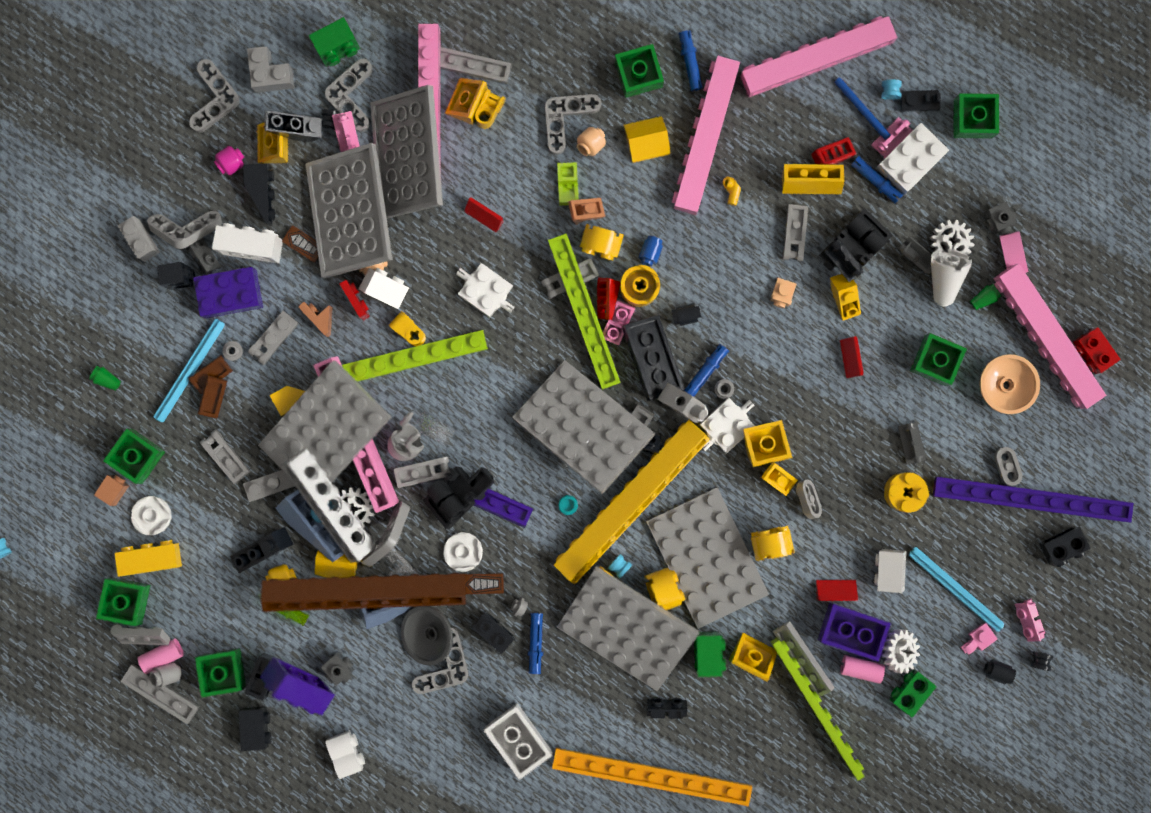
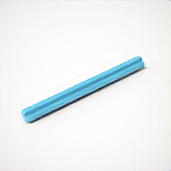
M218 319L213 321L154 414L156 420L160 422L165 421L188 385V378L196 372L224 328L225 324Z
M914 547L909 552V557L996 632L1002 630L1004 623L922 551Z

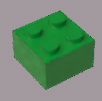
M344 17L309 35L325 66H335L340 62L341 58L345 56L352 57L360 49Z
M653 44L615 54V65L625 98L663 88L664 79Z
M959 93L953 99V138L993 139L999 134V94Z
M931 333L924 335L910 372L943 386H951L967 348Z
M126 428L104 459V462L133 483L143 484L166 451L136 430Z
M113 577L104 579L96 619L131 626L143 624L151 585Z
M718 631L699 632L694 640L695 673L698 677L722 676V671H726V661L722 656V651H725V639Z
M240 648L202 654L195 657L201 698L242 691L246 688Z

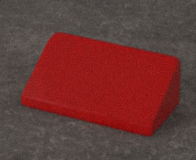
M472 197L468 199L464 212L496 233L504 222L503 217Z
M854 336L841 339L840 346L846 378L862 376L864 372L858 338Z
M816 580V600L858 601L856 580Z

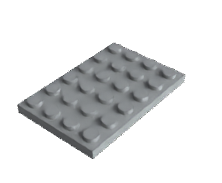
M425 85L371 102L373 142L376 144L378 163L380 164L379 170L386 218L442 206L433 86Z
M369 143L305 163L321 277L328 278L393 260L376 144Z
M335 360L328 365L258 446L283 471L282 464L299 451L307 449L315 456L316 463L325 470L328 480L332 483L392 417ZM305 468V475L309 477L310 472ZM317 485L316 490L319 494L321 493V487Z
M565 360L512 417L516 423L601 494L605 492L655 436L653 431Z
M718 487L646 521L669 570L676 572L678 577L677 587L684 594V602L697 629L769 595Z
M597 566L557 625L558 629L656 691L662 686L699 633L698 630Z

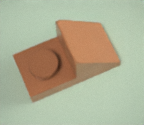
M601 198L568 201L572 220L575 224L585 220L605 217Z
M303 302L299 306L300 310L326 337H329L331 335L332 307L330 305L317 315L319 310L312 303L308 305Z

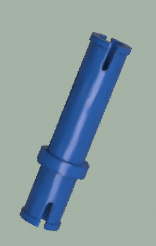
M682 31L678 35L682 47L681 55L685 60L690 90H701L703 86L695 53L697 51L693 45L691 31Z
M860 156L856 158V161L861 166L856 162L851 164V167L855 168L879 189L878 192L880 194L884 193L894 204L898 199L893 194L899 199L903 196V193L890 184V180H885Z
M719 344L711 356L705 359L706 362L683 391L695 397L715 369L720 367V362L729 350Z
M530 613V651L527 653L529 656L528 673L541 674L543 613Z

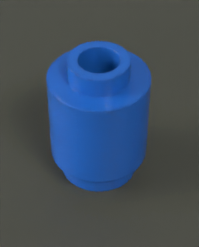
M648 236L644 240L638 257L642 264L650 267L653 264H657L663 248V241L661 239Z

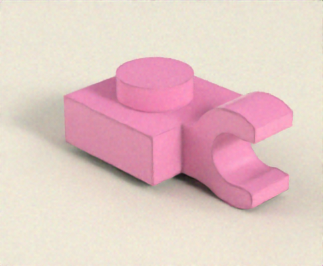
M983 623L968 634L971 640L962 645L961 649L968 655L975 651L977 647L982 651L995 642L997 637L989 626Z

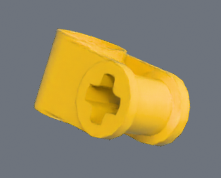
M490 89L485 91L475 113L476 123L480 128L488 129L492 126L506 97H499L491 93ZM482 115H488L490 117L489 120L485 122L479 120V118Z
M403 311L389 324L397 334L411 345L420 346L424 344L426 339L424 332ZM412 334H418L419 340H413Z

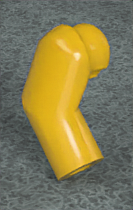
M725 177L722 183L729 193L727 204L737 206L741 188L734 178Z

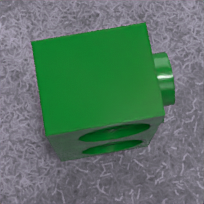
M915 669L912 672L908 671L903 677V684L900 687L894 688L890 694L892 697L890 701L911 718L914 717L937 687ZM920 679L922 682L921 687L914 689V682ZM908 695L909 702L902 705V697Z

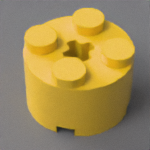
M586 224L580 247L584 253L594 255L595 252L601 253L602 258L613 261L614 257H618L624 235L619 234V237H617V233L597 226H593L590 229V225Z
M637 265L626 270L621 279L620 292L628 304L635 307H645L656 299L660 291V280L655 270L646 265ZM643 282V287L645 289L641 288L640 290H637L636 284Z
M897 473L887 480L884 488V498L887 504L892 509L900 512H915L924 506L929 497L925 481L914 473ZM903 489H909L907 492L908 496H903L905 492Z
M788 526L751 533L755 561H762L765 558L773 559L795 553Z
M664 568L644 576L645 579L649 580L646 583V587L651 601L655 604L657 603L666 611L682 605V601H685L682 590H678L676 584L678 577L674 570L671 571L669 568Z

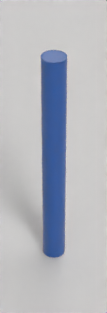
M841 77L836 79L834 83L881 137L887 140L891 134Z

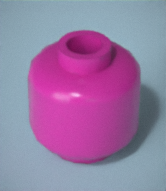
M227 146L215 155L216 160L214 163L222 174L232 175L243 167L242 159L245 157L238 148L234 150L231 146Z

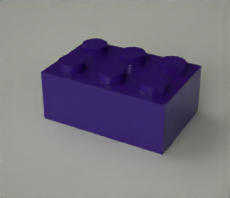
M253 267L193 277L200 317L207 319L263 308L257 270Z
M829 602L817 640L879 662L891 623Z
M275 657L271 659L260 676L265 683L264 687L272 692V697L279 701L284 699L295 708H298V706L303 707L306 712L312 715L317 713L322 716L335 696L320 677Z

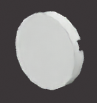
M156 496L144 497L138 500L132 508L131 522L135 529L142 534L157 535L165 531L170 524L171 509L162 498Z
M464 532L451 536L444 545L443 551L445 562L451 568L460 572L474 569L480 563L483 554L481 542L477 537Z

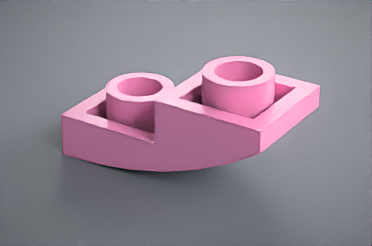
M1020 232L1000 235L999 238L1006 269L1012 265L1020 264L1024 272L1027 273L1028 268Z
M617 300L613 319L608 320L603 332L605 340L616 345L620 344L624 335L622 326L629 324L636 307Z

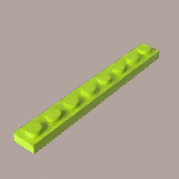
M567 233L548 240L600 386L602 389L619 384L621 383Z
M480 330L344 364L342 367L359 382L487 350L488 348L484 332Z
M777 637L771 640L770 643L853 776L858 781L865 777L862 773L864 769L858 759H853L851 755L853 753L852 748L848 742L843 743L840 738L843 735L837 725L833 726L830 722L832 716L826 708L822 709L820 706L821 699L816 691L812 692L808 687L811 685L809 679L805 674H800L798 671L800 668L799 663L794 657L790 658L788 655L789 647L784 640L780 642Z

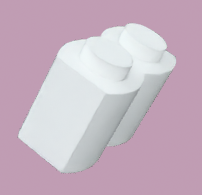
M349 730L330 737L325 741L339 779L362 771L365 760L362 753L358 754L356 748L358 740L355 734H351Z

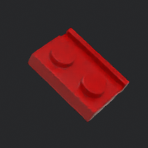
M347 280L341 282L340 286L359 318L363 321L370 316L367 312L369 308L364 300L359 299L357 295L359 291L355 284L349 283Z

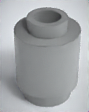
M172 662L154 668L150 672L149 678L154 687H163L178 682L182 671L179 665Z

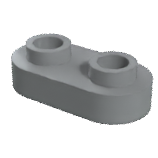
M1009 447L999 448L995 452L994 459L1000 478L1004 484L1015 486L1022 480V471L1016 453ZM1003 453L1007 455V460L1005 461L1001 458ZM1009 472H1012L1014 475L1011 480L1007 476Z
M810 480L798 482L796 493L799 496L804 515L808 519L819 518L822 514V507L814 484Z

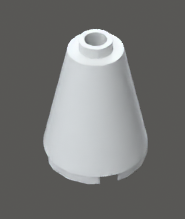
M948 249V253H941L942 250H937L931 255L933 298L938 305L944 307L954 302L972 264V260H969L967 254L953 249Z

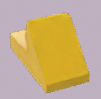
M774 462L771 463L761 477L785 496H787L798 481Z

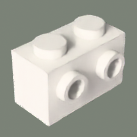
M369 268L359 290L399 309L409 289L403 285L404 280L393 276L391 279L387 277L388 273L380 268H377L376 271Z
M880 550L875 558V565L879 566L878 574H875L874 584L878 586L877 591L902 593L905 590L906 551Z

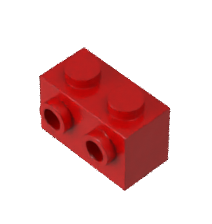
M1098 327L1089 330L1073 341L1075 349L1086 360L1085 364L1091 373H1102L1121 360Z

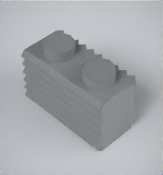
M132 216L118 225L128 245L135 252L134 255H136L137 259L147 261L160 253L143 223L137 217Z

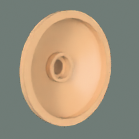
M999 356L990 361L982 371L980 377L981 395L985 402L997 412L1004 414L1023 412L1033 405L1039 395L1040 378L1038 372L1028 360L1021 356ZM1005 381L1009 383L1008 389L1003 387Z

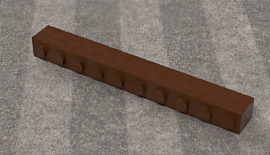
M437 573L430 575L412 574L410 576L391 575L385 577L373 575L370 577L351 576L349 578L330 577L325 579L316 577L309 579L290 578L289 580L269 579L262 581L261 606L263 612L466 605L465 574L460 573L445 575Z

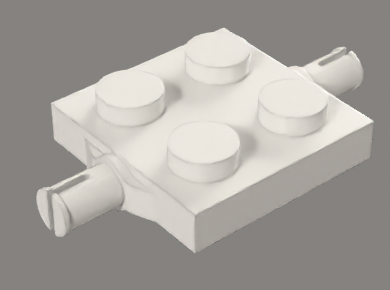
M481 263L475 272L468 274L462 268L457 272L456 275L465 280V284L458 293V296L490 318L500 307L509 313L515 308V306L506 301L507 294L513 285Z
M727 398L706 420L699 424L706 431L710 439L703 449L706 451L711 445L716 444L725 453H728L744 438L743 429L755 426L746 414L754 404L748 400L740 408L730 398Z

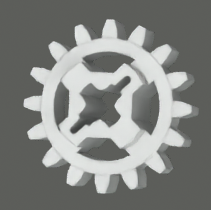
M948 220L945 225L941 223L938 225L939 229L933 230L936 235L930 237L934 241L930 247H935V251L942 250L941 253H948V249L956 250V248H963L961 252L969 255L971 250L968 248L974 246L970 240L974 236H969L968 234L971 229H964L965 223L958 225V220H955L952 224ZM950 229L948 235H941L945 230ZM953 238V241L956 242V244L952 245V242L949 241V239Z
M349 488V493L346 490H342L343 496L340 497L343 500L347 498V503L350 507H352V503L354 507H362V509L354 512V516L359 518V515L366 511L365 516L360 520L362 528H365L364 522L371 523L369 516H375L371 512V509L374 508L370 505V499H367V492L361 494V488H358L356 492H354L353 488ZM356 496L360 497L365 504L358 502ZM342 517L340 518L341 526L344 525V519Z
M895 629L893 633H888L889 639H886V646L883 647L885 653L882 654V657H886L884 664L889 665L888 669L893 670L895 673H908V669H914L913 663H918L915 659L916 656H920L917 652L920 646L915 644L918 639L913 638V633L908 632V630Z

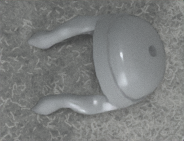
M413 412L405 415L399 423L402 429L394 431L388 439V451L398 461L412 460L424 448L423 443L420 442L419 431L408 423Z

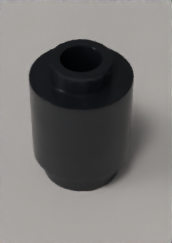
M694 303L678 306L676 309L671 310L675 325L680 324V326L696 323L698 318H701L699 306L695 307Z
M995 659L985 664L984 673H986V678L1004 685L1013 683L1016 670L1011 665Z

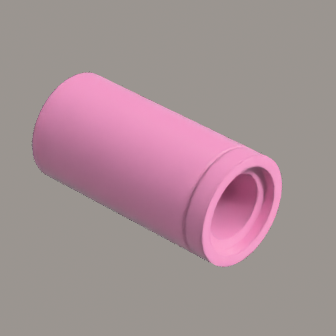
M172 639L169 641V645H160L138 656V662L142 671L145 674H149L154 668L169 664L183 657L184 651L179 641Z
M844 655L842 660L844 664L841 665L840 669L841 675L881 684L885 672L884 664Z

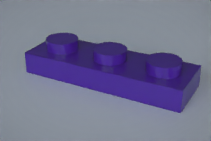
M490 489L485 492L486 496L482 500L474 499L476 502L474 506L523 528L526 527L533 508Z

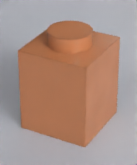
M115 474V476L107 475L94 496L109 506H116L129 485L118 474Z

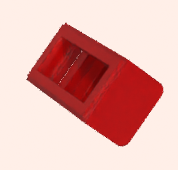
M849 137L818 148L811 154L815 164L835 165L857 155ZM842 144H844L848 154L844 153L841 147ZM835 147H837L840 157L837 156ZM827 151H830L832 160H830Z
M598 277V319H613L620 281Z

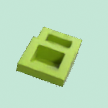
M577 162L557 163L559 206L569 205L568 201L579 200Z

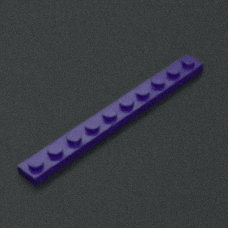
M935 477L933 488L934 497L1132 523L1134 503L943 477Z

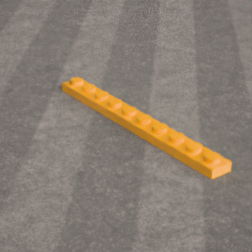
M556 748L552 769L744 806H749L752 785L561 748Z

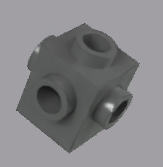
M1007 201L983 213L986 218L985 224L993 234L997 232L1004 234L1012 230L1011 226L1017 223L1015 220L1016 214L1013 209H1010Z
M340 652L335 654L321 667L326 673V679L331 684L335 683L336 686L340 682L344 685L353 677L350 673L355 670L352 667L354 665L347 656L343 657Z

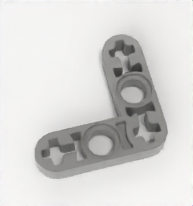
M203 59L198 63L197 71L217 97L190 117L189 125L196 132L207 130L235 109L240 102L238 94L214 63L208 59ZM204 65L210 66L209 70L213 73L212 77L204 71ZM218 79L224 82L221 89L214 88V82ZM225 91L233 97L234 102L232 104L230 102L226 103L227 98L223 94ZM214 106L220 109L217 116L210 115V109ZM203 113H206V116H208L211 119L209 122L207 119H204L205 116L202 115ZM196 119H199V120L204 119V120L201 122V123H202V126H201V127H199L198 125L195 126V125H196V121H195Z
M367 59L356 61L325 90L327 100L339 113H343L342 108L345 104H351L353 106L352 117L356 114L360 120L365 119L363 127L360 125L356 127L357 122L353 118L357 132H365L369 128L370 123L367 116L348 95L372 74L373 68ZM361 64L363 66L368 65L366 67L368 70L367 72L361 71L358 74L361 78L357 79L356 75L352 73V71L355 70L357 74L360 71L359 66ZM353 77L354 84L352 86H345L344 79ZM340 83L341 86L343 87V89H345L346 91L343 93V91H342V89H341V90L338 91V93H337V94H338V98H335V97L330 98V97H331V93H330V92H331L332 90L335 91V92H336L337 90H339L340 88H339L338 84Z
M589 94L553 97L546 101L545 113L548 148L552 154L560 155L566 148L563 116L597 113L601 108L599 96ZM591 99L598 103L594 109H591L590 105H585V110H581V100H584V104L590 103ZM561 101H565V111L563 112L562 107L556 108V112H552V109L548 108L553 102H555L556 106H562ZM576 101L579 107L577 110L571 111L568 108V103ZM552 122H559L561 128L559 131H552L550 124ZM550 135L558 136L559 144L563 145L559 147V150L551 147V145L555 144L554 137L550 138Z
M209 211L183 227L178 226L161 214L150 216L147 223L152 233L174 248L183 249L216 229V225L221 226L222 219L219 212Z
M402 501L396 505L384 535L374 543L376 548L361 559L360 563L370 568L396 546L410 510L409 505Z
M451 627L452 633H455L453 644L457 642L458 646H452L451 650H458L460 652L459 660L454 661L448 655L446 657L448 668L417 676L412 682L413 691L416 693L424 694L462 684L468 679L469 672L460 636L456 628ZM463 662V665L459 666L460 671L465 672L462 680L454 676L457 673L456 666L452 668L451 664L456 665ZM443 674L446 677L445 684H437L435 676ZM431 676V683L433 685V688H430V684L425 685L424 690H421L420 687H416V684L419 682V679H421L422 682L429 681L428 677Z

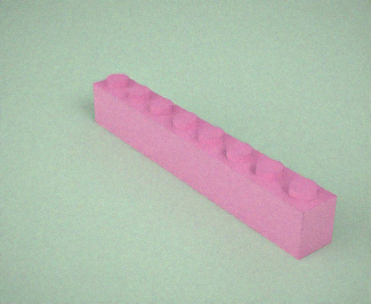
M879 16L872 19L869 24L864 25V23H860L854 26L853 30L848 32L842 30L834 34L832 38L823 37L811 46L805 44L800 46L795 52L786 51L780 54L779 58H767L758 66L754 64L749 65L743 69L744 71H742L740 77L748 97H752L895 42L897 36L889 16L885 18Z
M418 24V88L425 85L433 86L440 164V27L438 24Z
M717 56L716 62H711L709 73H712L711 80H706L703 91H706L707 94L705 99L701 98L698 110H702L700 118H695L693 128L696 129L695 136H690L687 146L691 150L689 155L685 154L682 164L686 166L684 174H679L677 184L680 185L679 192H674L671 202L675 204L674 209L697 215L740 65L739 61Z
M1020 264L1012 265L994 277L995 287L1000 293L1004 294L1007 305L1014 309L1018 315L1016 316L1018 322L1028 330V337L1038 345L1040 355L1050 363V370L1060 378L1062 388L1072 396V403L1077 408L1088 409L1107 396Z
M338 356L313 365L317 376L319 377L332 361L336 360L341 365ZM372 438L353 461L375 513L396 505L399 503V500Z

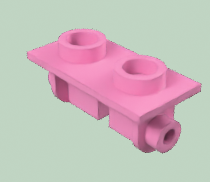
M348 111L332 115L340 151L344 152L360 147L352 112Z
M898 117L886 129L891 136L884 140L880 135L871 145L886 158L913 131L909 127L910 122L906 119L902 121Z
M1028 599L1024 603H1016V614L1021 621L1023 634L1027 641H1041L1045 637V631L1040 619L1034 621V617L1039 616L1035 602H1032V599Z

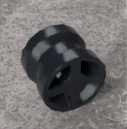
M322 109V127L335 130L332 115L339 114V112Z
M1033 651L1034 661L1031 662L1030 667L1051 671L1050 661L1053 660L1054 655Z

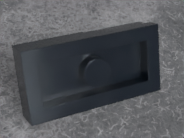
M938 90L901 91V112L940 110L941 94Z

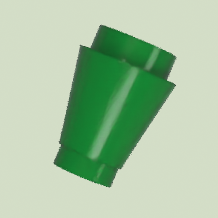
M993 284L990 286L986 285L970 300V303L977 311L997 302L1001 294Z
M99 366L95 367L89 378L93 381V384L114 391L118 389L122 382L106 368Z

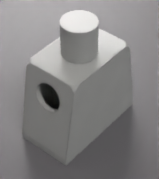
M667 383L658 398L660 402L674 412L694 423L705 419L707 416L706 406L670 383ZM678 398L682 399L679 405L677 404Z

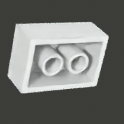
M920 123L875 169L886 180H890V184L903 193L904 196L949 149Z
M223 223V226L216 225L212 249L221 255L279 263L283 242L278 237V234H274V231L262 229V232H258L252 227L243 226L242 229L235 228V225Z
M518 703L484 728V732L519 780L552 756V750Z

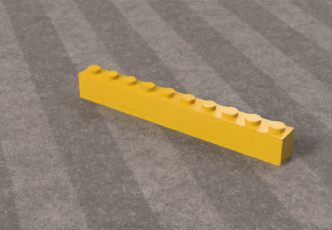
M688 420L686 423H682L677 430L678 432L665 441L664 447L659 453L652 455L651 461L638 470L637 476L625 484L624 490L619 495H615L611 499L610 505L598 513L597 519L592 524H588L584 528L583 534L570 543V548L557 557L554 566L570 582L576 584L710 440L693 422Z

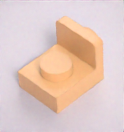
M777 278L770 301L774 302L773 305L780 308L789 307L792 303L791 300L796 283Z

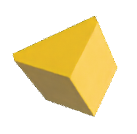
M460 78L445 114L473 125L476 119L475 113L485 91L488 89L486 82Z
M662 116L624 125L632 163L671 154L668 132Z
M265 122L258 124V163H288V138L265 131Z
M782 420L743 429L747 455L753 467L792 458Z
M318 550L315 559V575L326 578H349L355 576L358 562L350 563L345 554L332 562Z
M742 633L729 661L767 682L770 678L777 652L774 648Z

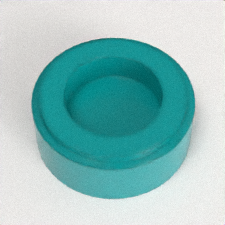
M566 495L559 500L558 507L563 514L571 515L576 512L578 502L575 497Z

